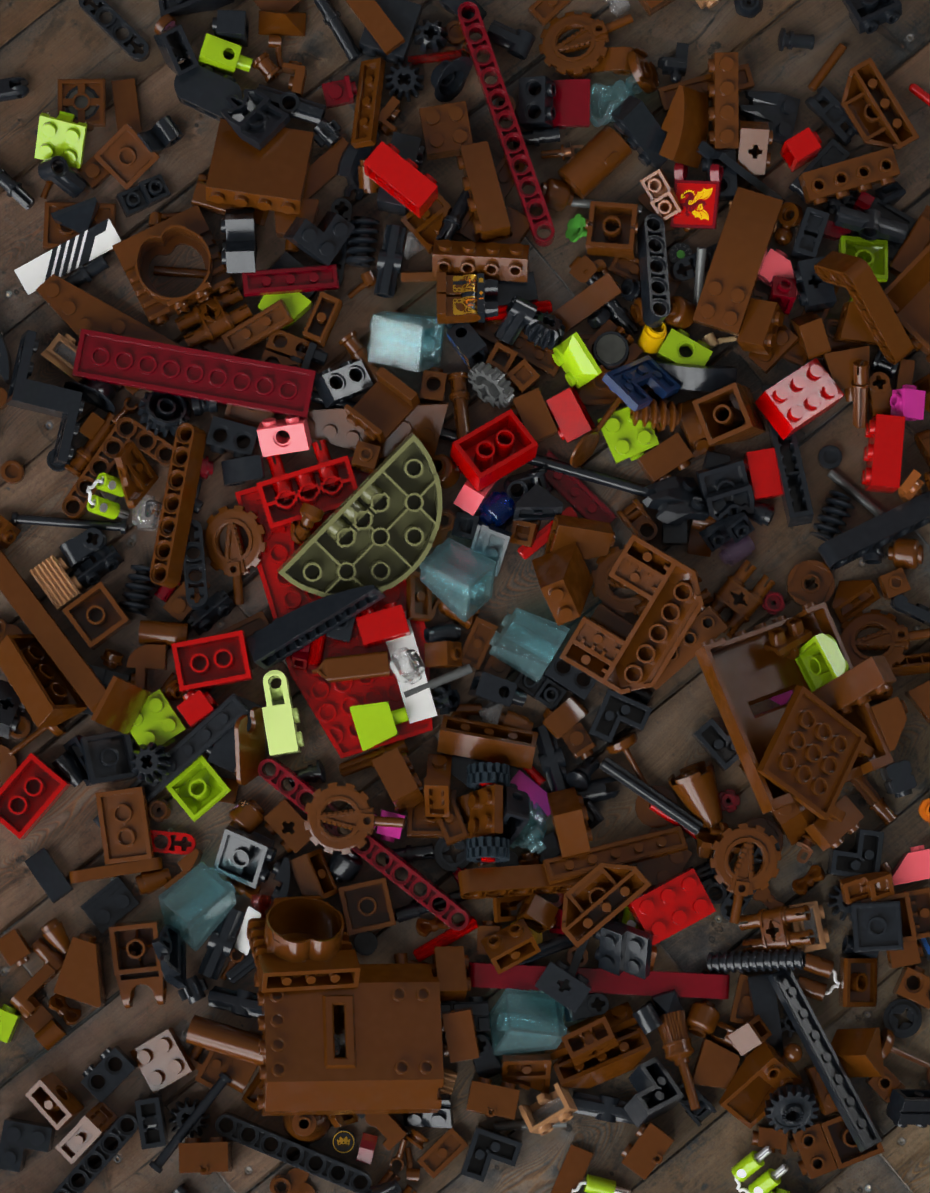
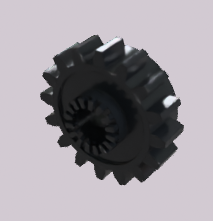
M152 391L151 394L146 392L144 399L141 398L138 415L141 416L140 423H147L146 430L154 429V435L162 432L163 437H166L168 432L175 436L177 428L181 424L189 422L191 409L187 408L189 402L185 401L183 396Z
M787 1084L778 1087L777 1090L769 1094L770 1099L765 1100L766 1108H764L768 1124H774L776 1131L783 1128L784 1134L788 1130H792L796 1134L798 1128L805 1131V1125L812 1126L814 1124L813 1119L818 1118L817 1111L819 1107L815 1094L809 1093L807 1087L803 1088L799 1084Z

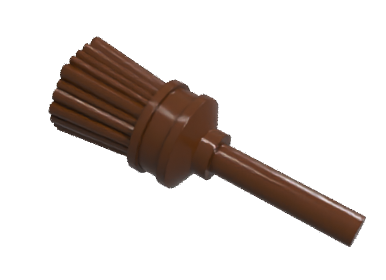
M678 1010L659 1016L663 1024L657 1030L664 1044L662 1049L665 1051V1059L673 1061L675 1066L679 1067L691 1110L699 1109L701 1107L688 1063H690L689 1057L695 1050L692 1048V1040L688 1036L685 1011Z

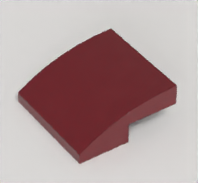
M590 79L553 80L556 86V96L553 97L556 118L553 120V128L589 127Z

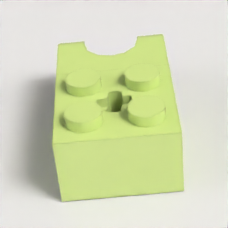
M269 671L263 678L267 707H262L269 755L276 757L300 753V747L304 746L302 732L297 731L296 723H300V715L297 707H293L288 678L281 671ZM276 678L281 679V686L274 689L271 687L273 680Z

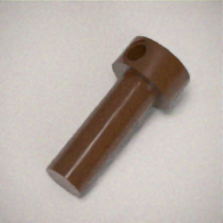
M194 1015L189 1025L186 1043L259 1066L263 1065V1055H259V1040H263L262 1035Z

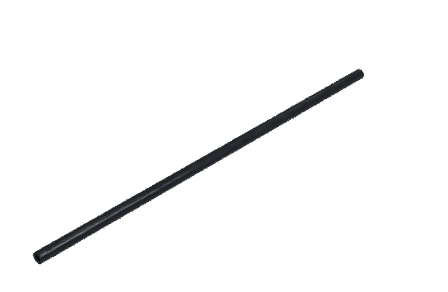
M313 390L311 402L324 405L318 391ZM346 400L331 406V408H344L346 404L354 407L357 402ZM442 427L439 439L455 442L457 440L456 431ZM536 454V458L527 463L537 467H546V469L645 498L651 496L643 490L646 485L580 466L573 468L570 463Z

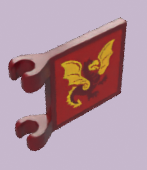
M676 163L674 165V192L682 211L671 217L670 227L716 229L724 168L719 164H711L710 181L686 180L688 166Z

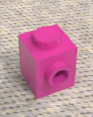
M902 385V389L892 390L890 398L891 415L905 416V421L924 420L926 391L916 390L917 386Z
M382 810L380 815L381 817L406 818L405 815ZM378 826L376 833L381 834V840L394 843L395 838H401L403 828Z

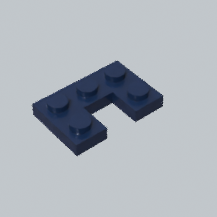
M649 355L607 372L602 379L609 389L616 393L625 402L626 406L634 412L649 406L653 400L640 386L648 384L655 394L662 399L677 394L681 388Z

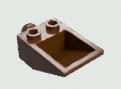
M766 1041L758 1045L746 1056L721 1097L719 1104L751 1129L765 1116V1100L770 1099V1093H773L778 1087L787 1084L800 1085L803 1083L793 1064L802 1058V1048L796 1043H790L785 1046L782 1055Z

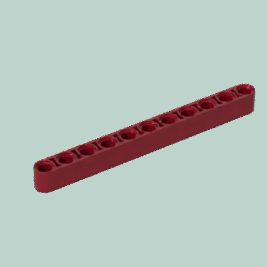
M467 1L458 8L459 25L533 239L537 245L547 247L554 241V226L479 9L475 3ZM468 11L474 13V17L471 19H465L462 15ZM473 33H479L482 35V38L474 41L470 39V36ZM480 55H487L490 58L484 63L477 60ZM493 76L497 79V82L487 84L485 79ZM496 98H502L505 103L502 106H495L492 101ZM503 120H509L512 122V125L509 128H503L500 126V123ZM510 142H517L520 147L516 150H510L507 145ZM523 163L528 168L524 172H518L515 166ZM526 185H531L535 188V191L532 194H525L522 189ZM534 207H539L543 213L539 216H533L530 210ZM541 229H546L551 234L547 238H541L537 233Z
M276 758L265 759L258 766V773L261 778L300 809L305 810L306 804L303 802L302 796L305 792L313 794L316 791L315 788ZM268 762L273 763L276 767V772L273 776L268 775L265 771V766ZM287 777L292 778L295 782V787L291 791L284 787V780ZM330 803L327 806L332 811L341 810L334 803ZM323 822L325 828L333 835L345 836L341 833L340 827ZM368 834L366 837L370 841V848L368 850L359 849L357 846L352 848L354 852L451 929L460 931L469 925L471 915L465 907L373 834ZM380 852H385L389 856V863L387 865H382L378 862L377 857ZM399 867H403L408 871V878L406 880H401L397 877L396 871ZM422 882L427 886V893L425 895H420L416 892V883ZM441 897L446 901V908L444 910H438L435 907V898ZM454 913H462L465 916V923L463 925L455 924L453 921Z
M469 962L467 977L471 979V987L540 990L535 987V983L547 966L517 964L498 975L492 963ZM578 967L576 975L580 973L590 980L588 985L592 988L589 993L653 996L675 989L678 997L729 999V974L650 971V975L644 980L627 972H622L618 976L601 968ZM559 979L558 982L560 983V989H561V987H562L564 981H561V980Z

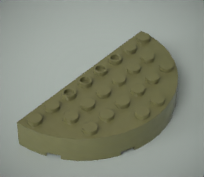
M410 433L277 569L278 573L298 588L321 597L368 585H375L383 592L396 586L412 574L423 562L433 545L440 527L443 503L439 475L430 454L421 441L413 433Z

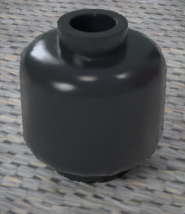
M352 849V853L342 855L341 851H335L327 866L330 868L331 876L339 883L353 881L363 866L361 856Z

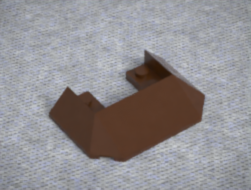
M632 534L608 576L649 600L626 640L584 615L559 657L619 694L655 686L704 605L695 570Z

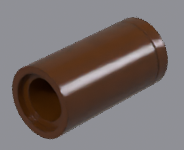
M140 621L139 644L171 646L172 643L189 640V623Z

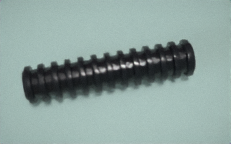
M799 948L798 951L795 949L787 951V949H783V951L776 949L775 952L773 950H768V952L765 950H761V952L754 950L753 953L750 950L745 953L743 951L738 953L731 951V954L728 951H725L723 954L721 952H716V954L709 952L707 956V968L710 974L715 973V971L717 973H722V971L729 973L730 970L733 973H736L737 970L739 972H744V970L747 972L752 970L759 972V969L762 972L767 969L769 971H774V969L781 971L782 968L785 971H788L789 968L792 970L797 968L804 970L806 964L805 952L802 948Z

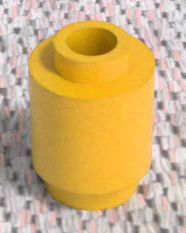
M664 322L658 328H651L645 324L638 339V346L644 352L654 354L659 351L667 335V328Z

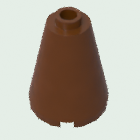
M711 760L708 761L707 765L705 761H700L680 769L681 774L676 778L673 773L668 778L669 785L690 813L703 822L702 828L707 827L710 830L711 827H718V824L723 819L714 765Z
M326 1115L283 1116V1125L287 1134L292 1139L301 1143H313L320 1140L328 1132L331 1124ZM306 1119L309 1122V1126L303 1125L300 1120Z

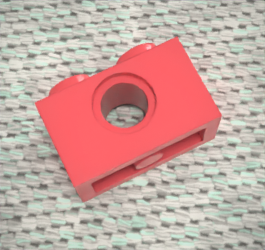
M289 415L285 419L279 420L267 418L260 422L257 428L263 457L309 450L312 444L306 418ZM284 430L288 432L290 436L286 438L280 436L278 431Z

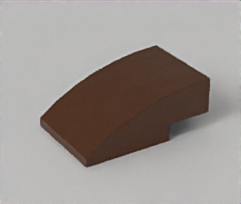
M679 84L661 127L662 130L668 133L659 155L698 169L702 159V155L697 152L699 150L698 146L701 141L706 142L709 127V102L707 94Z
M113 675L91 720L129 735L151 692Z
M930 886L896 892L894 895L872 901L870 898L861 900V903L900 900L903 942L930 937Z

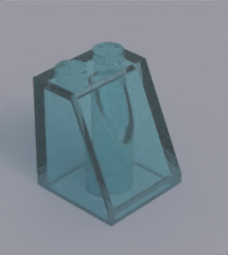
M388 311L373 314L370 321L371 337L367 346L369 353L368 361L414 372H421L438 366L441 361L445 324H437V317Z
M448 538L442 544L437 545L435 550L428 557L426 556L420 564V581L457 617L466 622L492 598L496 561Z
M516 608L512 615L507 613L501 623L504 627L501 633L496 631L489 642L492 645L489 654L538 683L570 629L564 625L558 626L556 622Z
M201 862L158 896L164 924L172 925L178 929L181 939L194 951H197L235 906L236 890L229 881H224L220 878L218 872L213 867L209 868Z
M506 988L489 1013L493 1055L557 1049L562 1042L561 1037L567 1035V1027L564 1026L563 1020L564 1006L546 993Z

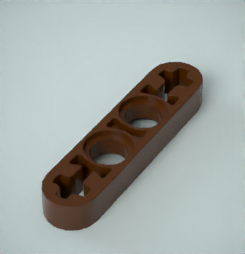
M162 857L69 872L70 883L74 884L163 869Z

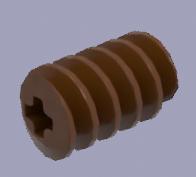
M652 398L653 400L650 405L636 412L630 409V418L632 419L633 426H636L638 421L641 420L643 428L646 427L648 422H651V428L655 429L657 423H660V428L664 431L668 424L670 432H673L675 427L678 426L682 415V403H678L675 406V403L670 401L666 405L664 400H660L657 403L654 398Z

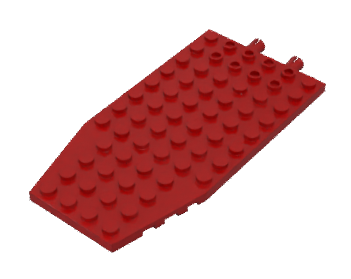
M326 439L319 440L322 450L319 449L317 441L311 444L318 464L291 473H285L281 454L274 455L276 464H274L273 457L268 456L266 460L272 478L256 483L257 486L235 492L238 505L244 506V511L248 513L252 510L258 516L256 520L260 525H264L266 534H263L264 542H267L266 551L261 553L260 559L262 561L257 567L273 620L320 598L316 594L309 593L293 585L277 571L304 543L297 544L292 541L290 533L291 523L293 521H301L302 517L299 510L302 504H310L325 512L321 522L315 523L313 528H310L312 535L370 475L369 473L352 469L351 462L353 456L348 458V455L337 459H331ZM406 579L396 586L383 591L386 597L365 609H373L376 612L383 610L384 605L396 602L397 605L402 604L403 610L406 611ZM410 620L420 658L425 664L424 643H427L424 639L425 623L424 621ZM357 621L355 622L350 643L325 638L321 663L325 658L387 651L390 676L329 683L319 674H312V670H316L319 666L308 663L306 669L291 667L292 655L285 658L290 675L341 759L363 752L349 707L388 702L391 711L405 707L386 642L364 648ZM425 667L424 671L428 681L430 680V670L428 667ZM432 717L411 724L407 721L395 725L398 735L369 750L433 731Z

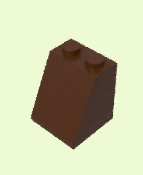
M735 382L692 401L709 446L746 441L767 432L751 390L746 386Z
M574 542L532 560L540 589L558 626L581 616L594 582L578 545Z
M80 933V935L73 936L53 993L101 1008L107 1002L102 944L96 941V936Z

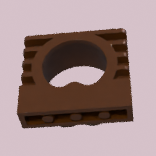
M198 205L112 246L151 325H162L168 322V317L174 314L178 316L183 315L191 310V306L197 303L200 305L218 293L222 295L233 289L232 286L236 284L232 274L227 273L226 264L222 265L221 252ZM179 245L190 246L201 255L205 264V270H208L203 282L196 290L182 297L170 298L160 294L150 280L149 269L152 260L159 255L168 256L172 254Z
M321 896L274 898L273 905L268 914H266V918H251L248 920L246 935L249 940V946L252 949L255 966L257 967L256 975L261 993L353 988L359 986L361 967L355 949L352 950L344 918L340 911L330 905V903L323 901Z

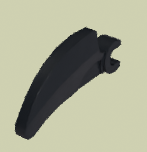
M378 130L376 141L380 137V132ZM350 142L343 151L338 163L337 175L344 176L347 179L348 186L344 189V197H350L351 191L354 189L356 192L355 199H362L363 190L359 189L358 165H360V159L369 157L373 146L355 149Z

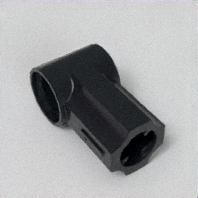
M493 20L487 32L490 42L507 49L509 54L522 60L527 58L536 39L528 31L523 29L515 30L496 20Z
M61 156L46 159L38 165V174L43 180L52 181L72 198L78 197L86 187V181L70 169L67 161Z
M515 295L506 309V316L494 335L513 346L525 324L528 325L534 318L538 307L521 296Z

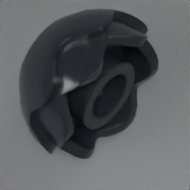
M734 0L735 10L740 16L753 18L762 11L763 0Z

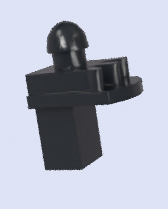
M677 42L675 58L661 57L658 60L657 64L662 69V74L670 75L673 83L680 82L682 76H685L689 47L687 43Z

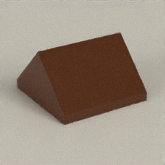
M840 957L839 1006H877L878 958Z
M879 1027L836 1030L831 1046L848 1078L885 1076Z

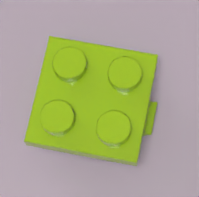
M60 111L57 118L50 117L49 112L47 114L41 113L34 158L46 160L54 156H61L67 161L69 167L80 169L83 162L87 122L74 123L72 121L75 115Z
M623 407L614 411L601 429L616 464L628 458L634 461L643 456L646 450L660 444L654 430L651 428L650 422L647 423L645 428L642 427L641 420L638 421L636 426H633L629 407Z
M159 689L148 696L130 732L139 746L142 744L148 746L150 742H154L157 746L163 745L167 747L175 742L174 737L185 731L186 727L162 690Z

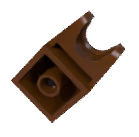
M162 919L120 923L109 927L114 976H116L122 1002L126 1009L133 1007L135 988L140 984L147 985L152 989L158 1005H164L166 1002L167 981L164 979L160 961L152 945V940L158 938L160 931L163 929ZM137 942L143 947L141 952H139V949L134 948Z

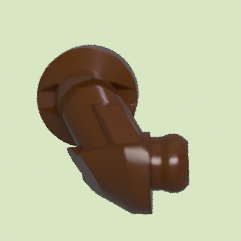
M303 503L299 510L302 517L301 521L298 520L291 523L290 533L292 541L297 544L305 542L311 536L310 528H313L315 523L321 522L325 514L324 511L310 504Z

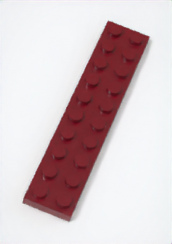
M81 329L72 376L308 419L316 371Z

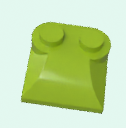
M841 235L838 252L862 258L871 267L878 282H887L888 240L876 239L869 241L861 237Z
M577 332L553 348L554 354H552V358L565 371V379L571 387L580 388L602 373Z
M821 633L815 635L798 649L799 657L795 661L811 692H814L849 670V665L844 659L837 641L829 634Z
M203 756L199 757L166 786L194 822L231 791Z

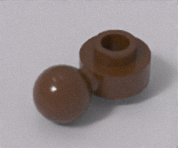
M787 202L782 205L778 217L782 227L778 228L774 233V239L779 245H788L792 241L793 233L790 229L797 226L803 218L802 208L798 204ZM794 211V217L791 219L790 215Z

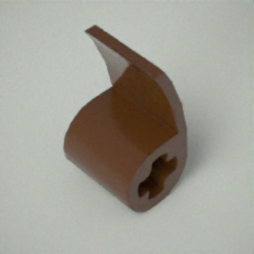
M607 47L606 56L598 60L599 65L592 70L590 68V73L613 71V73L618 75H632L628 53L634 48Z
M709 515L705 521L692 520L687 548L688 554L705 557L711 556V550L707 547L699 532L717 522L712 516Z
M573 694L543 721V724L556 739H560L584 718L589 711Z
M43 1004L30 1018L25 1019L21 1015V1018L34 1031L35 1038L48 1051L67 1035L64 1028Z

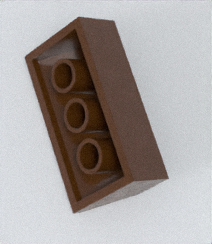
M33 634L7 635L0 643V668L38 728L55 727L87 708L84 701Z

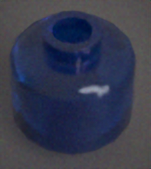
M494 491L480 504V518L488 526L492 524L500 527L513 515L515 503L507 493Z

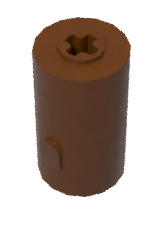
M606 125L558 170V174L562 181L571 186L572 192L581 199H584L630 156L632 151L626 141L613 128Z

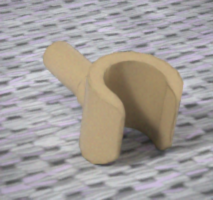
M714 332L702 338V341L707 343L710 349L719 344L737 340L736 336L716 339Z

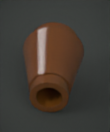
M168 868L140 872V875L135 877L141 895L153 893L172 879Z
M53 918L40 928L42 931L41 935L62 955L68 951L70 940L62 921L59 922L57 918Z

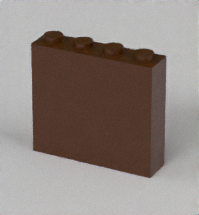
M220 118L206 182V201L300 215L313 151L314 132L283 128L259 150L242 140L228 122Z

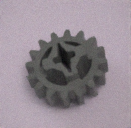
M484 362L477 363L468 373L470 377L468 382L473 384L471 389L478 392L477 396L484 403L490 402L493 408L495 406L499 409H502V407L506 408L515 397L513 394L514 388L510 387L511 382L504 378L505 374L497 367L493 369L490 363L486 365Z

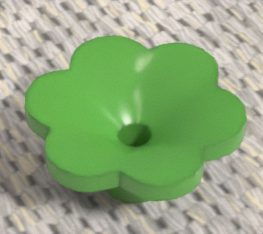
M576 214L567 224L568 229L565 236L570 242L575 243L579 238L587 236L588 229L585 228L586 218L582 214Z

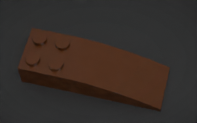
M741 187L737 188L693 317L694 323L738 336L764 263L783 200Z

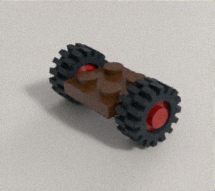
M498 762L469 764L467 766V787L479 790L470 792L468 799L470 820L468 823L469 839L466 840V860L484 864L510 861V840L493 837L503 833V789L510 787V766Z

